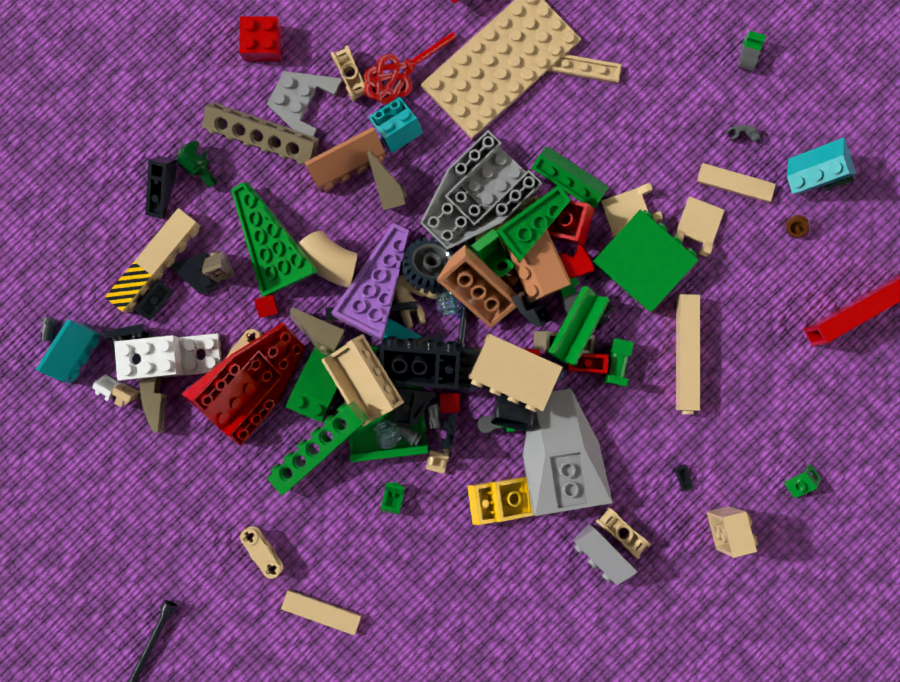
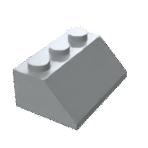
M590 524L573 539L576 543L574 548L581 555L585 553L590 558L588 562L595 569L599 567L604 572L602 576L609 584L613 581L616 585H619L637 573Z

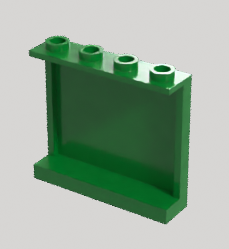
M640 209L596 257L593 263L648 312H652L697 263L698 259L696 258L697 254L692 249H685L681 245L682 241L677 236L669 235L666 232L668 229L659 222L657 224L653 221L651 213Z
M393 384L396 390L398 391L399 386H397V384ZM402 385L403 387L421 389V386ZM393 409L364 427H360L349 437L350 462L429 453L424 412L418 417L417 422L412 428L406 427L415 433L419 432V435L422 436L417 446H411V443L396 436L400 426L392 424L395 410ZM387 420L389 422L386 428H384L385 425L376 428V425L382 421Z

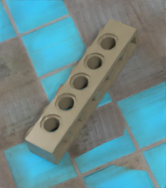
M215 102L206 105L202 128L208 129L210 133L223 134L227 139L243 141L247 146L260 147L264 152H274L285 159L292 158L302 165H305L304 162L314 158L316 155L319 138ZM223 119L227 121L228 126L223 124ZM240 125L244 126L245 132L240 129ZM258 131L263 134V139L258 136ZM275 137L280 139L281 145L276 142ZM293 143L298 145L299 151L293 148Z

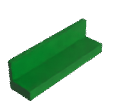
M548 146L539 154L531 169L555 185H560L564 191L579 201L588 203L594 209L609 188Z
M582 287L548 351L558 362L571 365L577 364L610 299L597 296L589 287Z

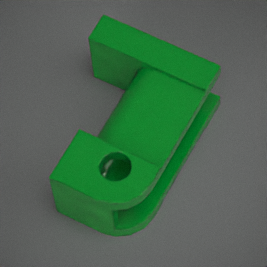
M617 338L612 339L608 352V372L603 377L602 384L612 383L617 384V387L627 386L628 378H624L628 357L632 354L634 342Z

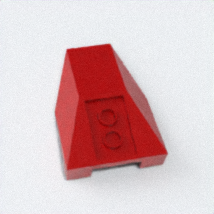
M281 323L231 354L185 390L182 395L229 439L242 446L279 403L306 347L285 323Z

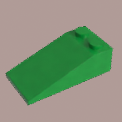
M314 347L291 393L286 408L323 423L339 389L322 362V359L327 357V355L322 354Z

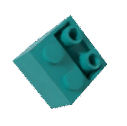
M400 97L368 116L391 153L423 134L418 119Z

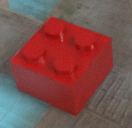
M240 16L239 54L243 61L281 62L282 26L278 16Z
M571 200L547 229L551 239L584 246L594 208L588 203Z

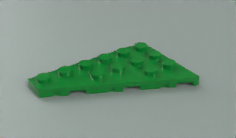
M242 182L231 189L262 297L276 293L318 273L317 268L249 182Z

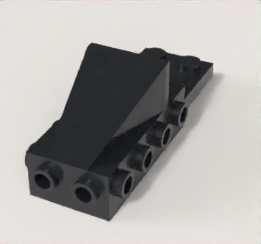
M437 334L419 339H398L396 336H388L383 338L381 344H378L377 356H380V363L393 384L458 389L459 386L480 388L471 384L472 379L468 377L475 366L482 348L462 347V344L456 341L444 342L445 334ZM482 386V388L490 389L488 386Z

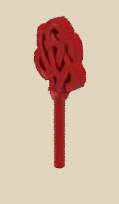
M454 32L413 59L400 62L398 57L391 53L380 56L376 66H372L365 71V95L381 104H388L396 97L408 95L412 88V82L408 75L414 71L416 65L455 40L456 35ZM389 60L392 64H385V62ZM391 70V73H383V71ZM382 80H387L386 83L382 85Z

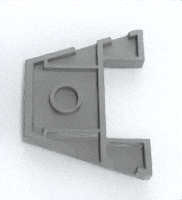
M283 71L267 105L293 130L315 137L318 130L301 120L317 89L336 96L342 84V79Z

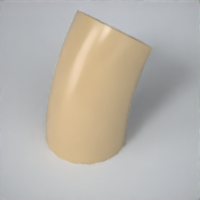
M323 231L313 232L298 243V246L317 268L318 276L336 285L349 288L358 253L339 246Z

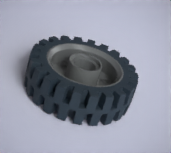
M426 237L422 239V242L418 239L415 243H411L410 247L406 249L402 263V273L405 276V280L407 282L410 281V286L412 287L416 285V290L418 291L423 288V293L427 294L429 290H431V294H436L437 290L439 293H442L444 289L447 290L437 281V278L450 257L455 254V249L446 250L438 241L435 242L433 237L430 238V241Z

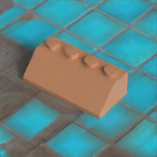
M372 127L304 163L319 191L324 190L326 192L331 190L336 183H344L351 178L350 176L365 172L367 167L371 166L367 151L371 150L381 163L386 158V154L375 129Z
M548 230L544 232L520 262L505 244L530 303L544 299L571 285Z
M466 245L450 257L437 278L441 285L490 328L516 308L511 297L517 295V293Z

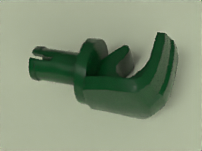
M191 141L178 150L177 163L186 173L192 176L199 175L208 189H210L211 186L213 187L218 183V180L208 170V166L211 163L206 160L207 151L205 150L199 156L196 150L200 143L198 141Z

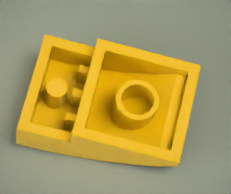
M526 477L467 486L472 523L474 525L503 522L534 515L531 512Z

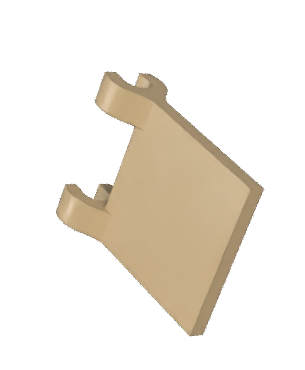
M651 183L601 201L613 237L623 229L640 209L642 211L647 210L642 195L652 192ZM661 211L652 214V220L655 222L663 219Z
M689 196L674 235L681 241L685 236L703 243L699 255L707 257L712 251L713 241L724 210Z

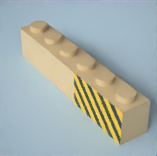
M178 208L107 293L105 298L122 312L128 314L133 312L140 299L151 289L150 287L153 283L162 278L163 271L174 263L176 255L185 250L187 247L186 243L190 238H194L198 234L201 225Z

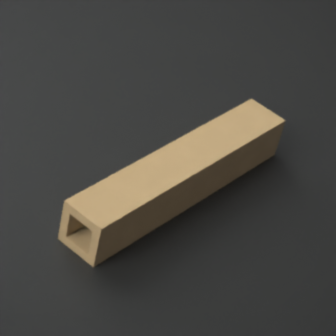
M680 294L676 297V410H682V414H694V411H700V295Z

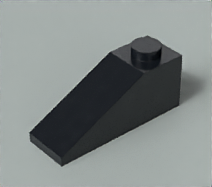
M156 156L148 160L145 215L161 219L165 218L175 181L177 159Z

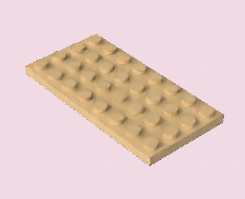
M514 0L421 84V87L472 140L540 79L551 66L555 65L563 55L572 50L581 41V38L544 0Z

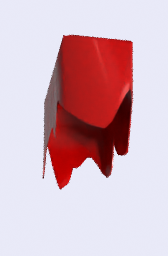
M578 244L574 257L569 254L558 253L569 279L594 271L586 245L585 252L583 247Z

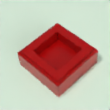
M274 294L254 299L259 318L278 314Z
M459 393L440 394L441 413L460 412Z

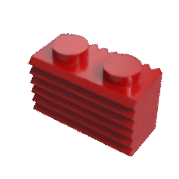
M582 353L576 365L566 364V372L606 374L608 372V355Z

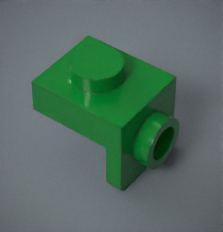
M396 482L386 483L380 511L399 515L405 487Z

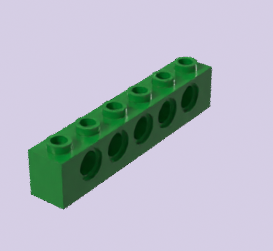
M355 401L349 404L346 402L337 409L339 412L337 415L329 416L323 422L325 426L321 429L319 427L310 433L311 438L308 441L305 439L296 446L298 450L295 453L291 451L283 458L285 462L282 465L278 463L270 470L272 474L267 479L281 496L297 485L369 420L368 416ZM341 419L345 420L346 427L341 424ZM327 431L332 434L333 439L328 437ZM314 444L318 445L319 451L315 449ZM301 456L305 458L306 463L301 460Z

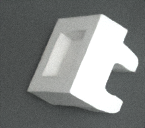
M105 374L94 382L92 388L96 390L95 394L97 396L103 394L106 396L105 400L108 401L114 396L111 394L114 387L121 383Z

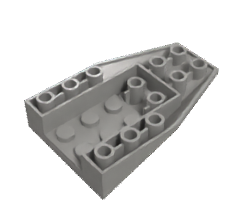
M487 130L447 169L420 224L446 250H449L502 224L540 189L542 182L530 170L525 172L501 148V142Z
M571 389L552 391L544 410L538 409L535 412L534 424L529 432L527 425L523 461L531 512L535 516L613 503L599 442Z

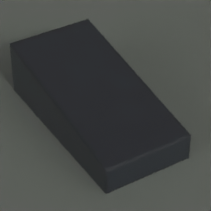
M683 464L674 467L681 491L694 488L687 465Z

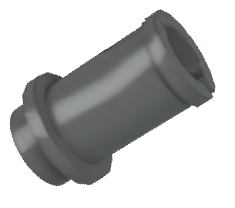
M43 317V321L40 322L42 323L40 340L53 341L54 325H57L55 318Z
M438 404L427 405V410H425L428 412L430 429L443 426L439 412L441 408L438 407Z
M400 426L396 436L411 443V446H417L422 438L419 432L415 433L403 426Z

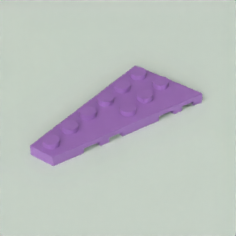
M392 223L331 312L335 318L380 341L383 340L410 236L408 229Z

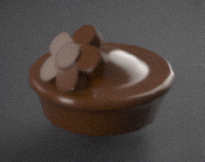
M794 215L786 222V232L791 237L801 238L809 232L810 222L802 215Z

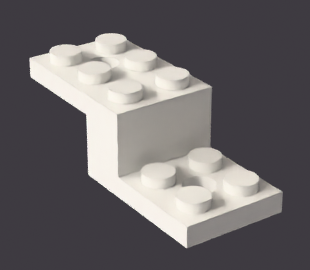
M218 333L187 337L171 335L114 341L117 381L205 374L222 362L220 335ZM200 349L206 352V356L202 360H199L196 356ZM135 354L141 356V362L137 365L132 362V357Z

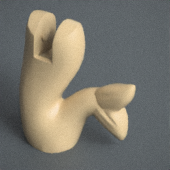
M403 275L398 278L394 294L396 303L416 301L410 292L430 299L440 300L438 298H442L438 291H436V294H431V290H429L427 294L423 293V288L420 291L416 290V285L414 287L410 286V281L407 282ZM420 304L417 309L399 311L407 329L413 328L410 315L415 313L419 326L425 324V313Z

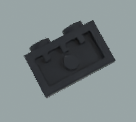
M144 324L103 331L104 339L111 340L115 365L114 341L151 338L149 326ZM135 354L132 357V362L135 365L139 364L141 356Z

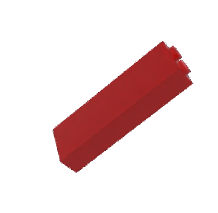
M900 274L803 329L812 346L829 343L900 302Z

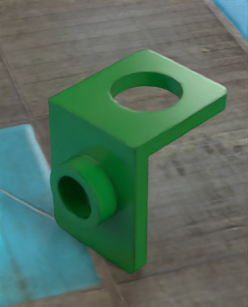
M809 464L803 473L786 480L784 484L792 496L797 498L817 489L822 479L812 464Z

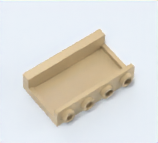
M363 334L350 340L346 345L322 359L325 368L346 403L349 404L355 401L368 416L369 420L361 427L404 403Z
M487 334L483 348L468 377L472 379L471 384L480 388L483 385L490 387L489 392L498 396L501 393L508 395L507 400L519 404V401L526 403L525 408L537 412L538 409L543 411L563 367L491 334Z

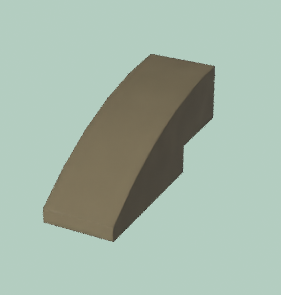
M161 377L140 379V394L147 421L153 432H163L167 394H159Z

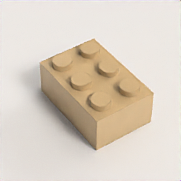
M730 506L706 511L716 550L733 558L757 552V538L755 534H752L750 527L752 526V519L746 511Z

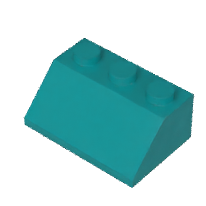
M845 137L788 159L787 178L792 194H803L856 175Z
M67 319L35 370L64 383L75 381L79 376L80 368L89 360L90 352L98 346L99 338L102 334L82 322Z

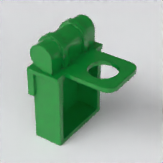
M492 229L472 244L476 256L499 277L504 276L514 268V264L507 258L508 251L505 249L500 235ZM500 263H507L508 266L505 270L500 271L497 269Z

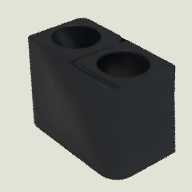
M501 393L500 396L497 395L494 400L491 423L527 432L528 425L529 432L534 424L535 412L525 408L526 403L519 401V404L507 400L508 395Z

